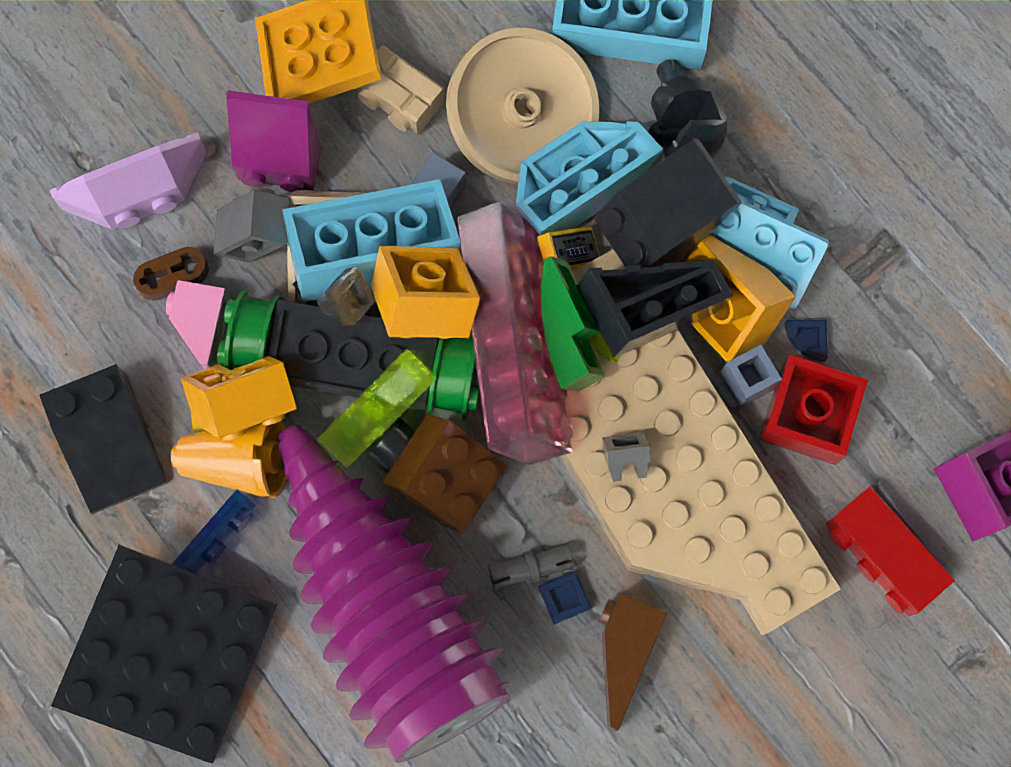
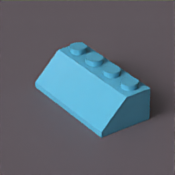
M440 179L282 209L293 268L302 302L371 289L370 285L379 246L458 248L459 251L461 250L460 238Z

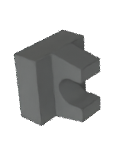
M643 432L602 437L603 453L613 482L622 481L621 469L625 465L630 464L635 466L638 479L647 477L648 462H651L650 446Z

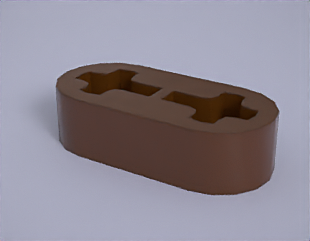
M193 247L180 248L138 266L133 276L134 286L141 296L147 300H161L168 297L170 292H175L178 280L197 284L203 282L208 275V262L198 249ZM187 259L198 263L194 266L195 272L188 275L186 270H181L185 268L184 261ZM151 273L160 278L157 280L158 287L155 289H151L146 284L149 281L148 275Z

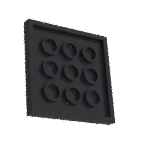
M119 544L51 706L213 764L277 604Z

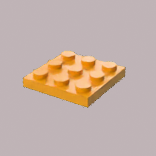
M306 0L255 18L266 96L308 101L310 104L382 80L368 0Z

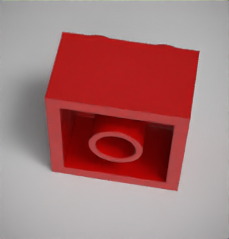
M789 355L780 368L779 375L782 380L773 391L758 440L836 465L847 454L868 380Z

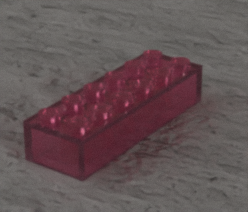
M500 202L459 216L457 221L462 258L480 297L472 325L488 449L528 465L572 453L570 439L573 437V427L566 414L564 401L567 398V390L561 389L551 364L544 335L541 309V283L544 263L537 236L540 235L525 218Z

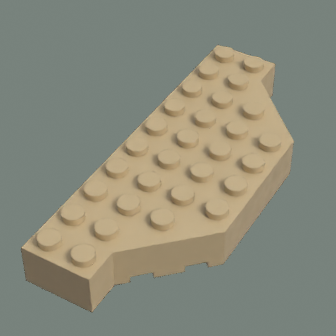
M614 249L573 271L579 283L589 268L602 267V270L625 269V266ZM678 330L613 358L601 333L588 340L605 377L579 392L561 389L558 382L547 421L546 435L628 571L642 575L647 574L699 590L703 589L740 600L762 636L841 590ZM643 432L650 446L651 462H648L647 477L638 479L635 466L630 464L625 465L621 469L622 481L613 482L603 453L602 437Z

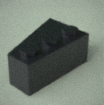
M714 260L664 263L663 266L640 268V265H630L625 269L602 270V267L589 268L576 285L613 358L716 313L733 297Z

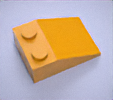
M708 235L680 262L714 260L733 294V297L716 313L692 323L694 328L723 359L729 362L759 345L764 346L796 296L769 269L715 237Z

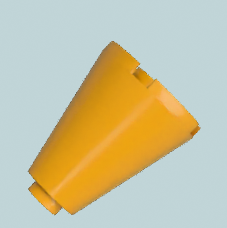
M280 421L271 425L259 423L246 428L247 433L232 440L219 439L208 431L182 436L172 448V465L174 468H177L178 473L183 477L263 498L279 497L284 490L288 478L285 474V468H281L282 455L278 446L281 442L278 436L286 429L284 422Z

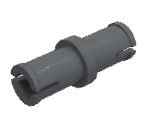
M566 543L562 546L534 554L531 550L523 552V557L494 565L490 564L488 565V570L492 574L490 578L493 588L497 591L501 588L530 581L531 584L540 582V577L565 570H573L574 562L570 561L573 557Z

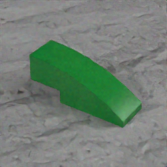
M550 256L544 260L541 283V309L545 341L551 364L561 389L579 392L605 377L588 341L600 334V331L576 288L578 282L569 263Z

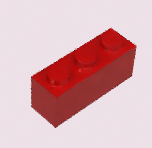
M870 486L825 523L831 529L829 536L833 542L844 551L848 549L859 561L856 563L859 571L869 581L874 582L876 580L887 592L884 595L886 601L900 614L905 612L909 617L920 613L955 581Z

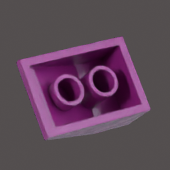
M228 90L226 99L232 167L238 180L252 187H263L265 184L278 185L281 189L288 192L303 189L314 191L322 146L309 102Z
M1011 430L933 468L972 542L1011 526Z

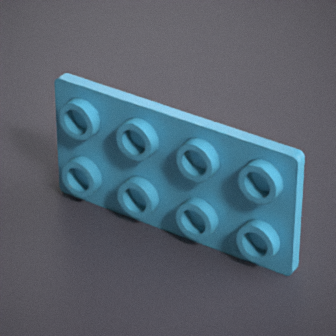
M727 176L726 180L742 203L709 235L769 269L796 296L790 305V308L795 309L828 247L829 241L793 224L799 211L798 208Z

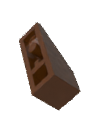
M623 593L619 594L616 602L608 599L599 619L600 623L605 624L602 633L607 728L615 732L620 728L667 615L666 612Z

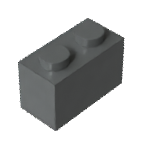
M257 187L217 209L213 254L249 263L287 245V232L282 209L289 208L290 199L275 195V191L272 189Z

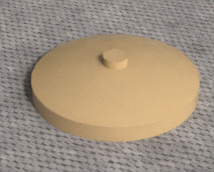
M509 28L497 31L481 39L461 58L449 82L446 110L451 133L466 158L490 177L510 184H518L521 161L579 123L599 121V98L590 70L579 54L567 43L541 30Z

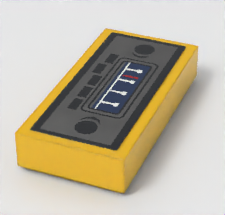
M591 226L549 232L537 236L543 261L550 256L567 261L572 271L600 257Z

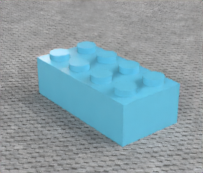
M556 0L552 35L563 40L577 53L654 64H661L666 60H671L672 64L673 60H677L683 68L701 70L707 49L713 0Z

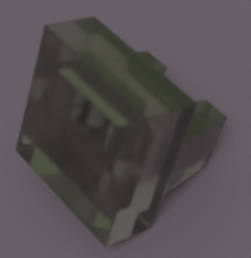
M359 267L346 268L325 291L326 296H320L317 303L324 315L337 316L342 326L355 325L376 300Z

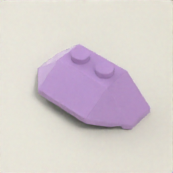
M198 132L186 136V138L175 139L81 175L66 182L63 186L51 189L50 193L63 211L112 230L115 228H129L136 225L140 218L153 213L164 214L170 212L178 203L185 201L207 155V151Z

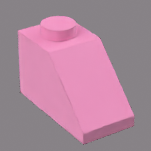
M178 280L175 292H170L168 295L166 314L169 315L170 321L203 369L217 365L218 349L226 325L224 321L225 309L228 300L231 298L225 288Z

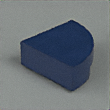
M786 320L784 324L787 337L798 352L817 361H826L828 359L826 320Z

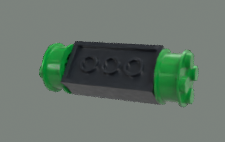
M243 289L238 294L236 300L229 299L227 302L224 321L228 323L226 340L222 339L220 342L217 362L224 364V367L230 370L270 356L283 362L291 386L421 410L428 409L429 414H433L435 409L461 413L462 420L468 419L470 410L476 411L479 407L482 385H477L476 379L478 369H486L489 346L482 345L483 332H478L476 337L469 336V338L389 337L382 318L285 301L283 296L280 295L275 296L273 300L252 297L249 290Z

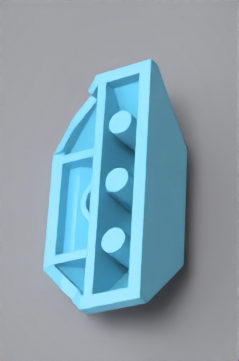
M581 122L521 161L515 207L539 235L574 229L599 212L620 190L643 175L662 154L663 148L639 122H627L626 124L615 122Z

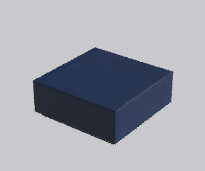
M576 571L538 586L553 625L592 609Z

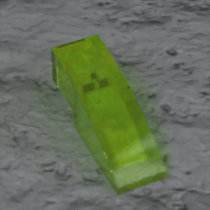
M406 349L316 440L345 468H348L437 378Z

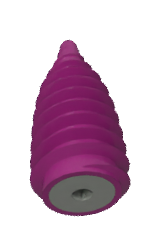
M294 425L282 431L278 436L281 441L278 446L285 464V474L289 477L292 489L288 503L297 510L298 515L290 528V537L295 541L305 542L294 558L293 568L302 574H313L301 591L300 597L302 601L313 605L323 604L313 617L311 629L318 634L335 635L329 641L322 654L326 662H346L348 665L336 681L335 686L337 690L342 692L360 691L361 693L360 698L350 710V718L357 721L373 719L376 726L366 737L364 747L367 749L388 748L395 763L408 761L470 729L499 709L509 699L510 695L506 689L512 682H502L492 667L504 650V647L482 650L475 638L487 624V620L465 622L459 611L469 599L470 594L463 593L448 596L441 586L453 569L452 567L430 570L423 560L434 544L432 542H424L411 545L403 537L413 523L412 518H404L393 522L388 519L382 512L389 503L390 497L383 496L371 500L360 489L364 478L352 480L337 465L338 460L333 461L308 430H302L300 425Z

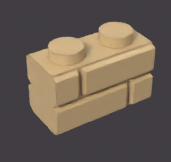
M383 45L377 50L382 80L358 87L357 92L359 94L357 96L368 108L376 110L379 107L388 113L389 121L399 130L406 132L409 128L418 135L444 105L445 88Z

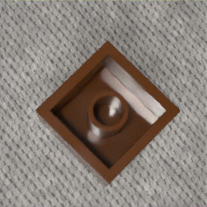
M427 414L383 480V483L440 525L464 534L508 465L452 421Z

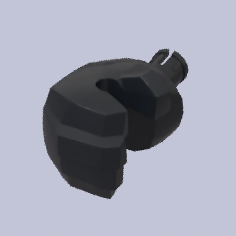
M671 60L663 61L656 69L662 85L652 95L650 102L657 121L650 126L648 133L660 146L672 142L665 153L664 159L692 139H699L713 159L722 147L727 134V118L720 97L700 78L683 76L681 66L677 60H673L672 64Z

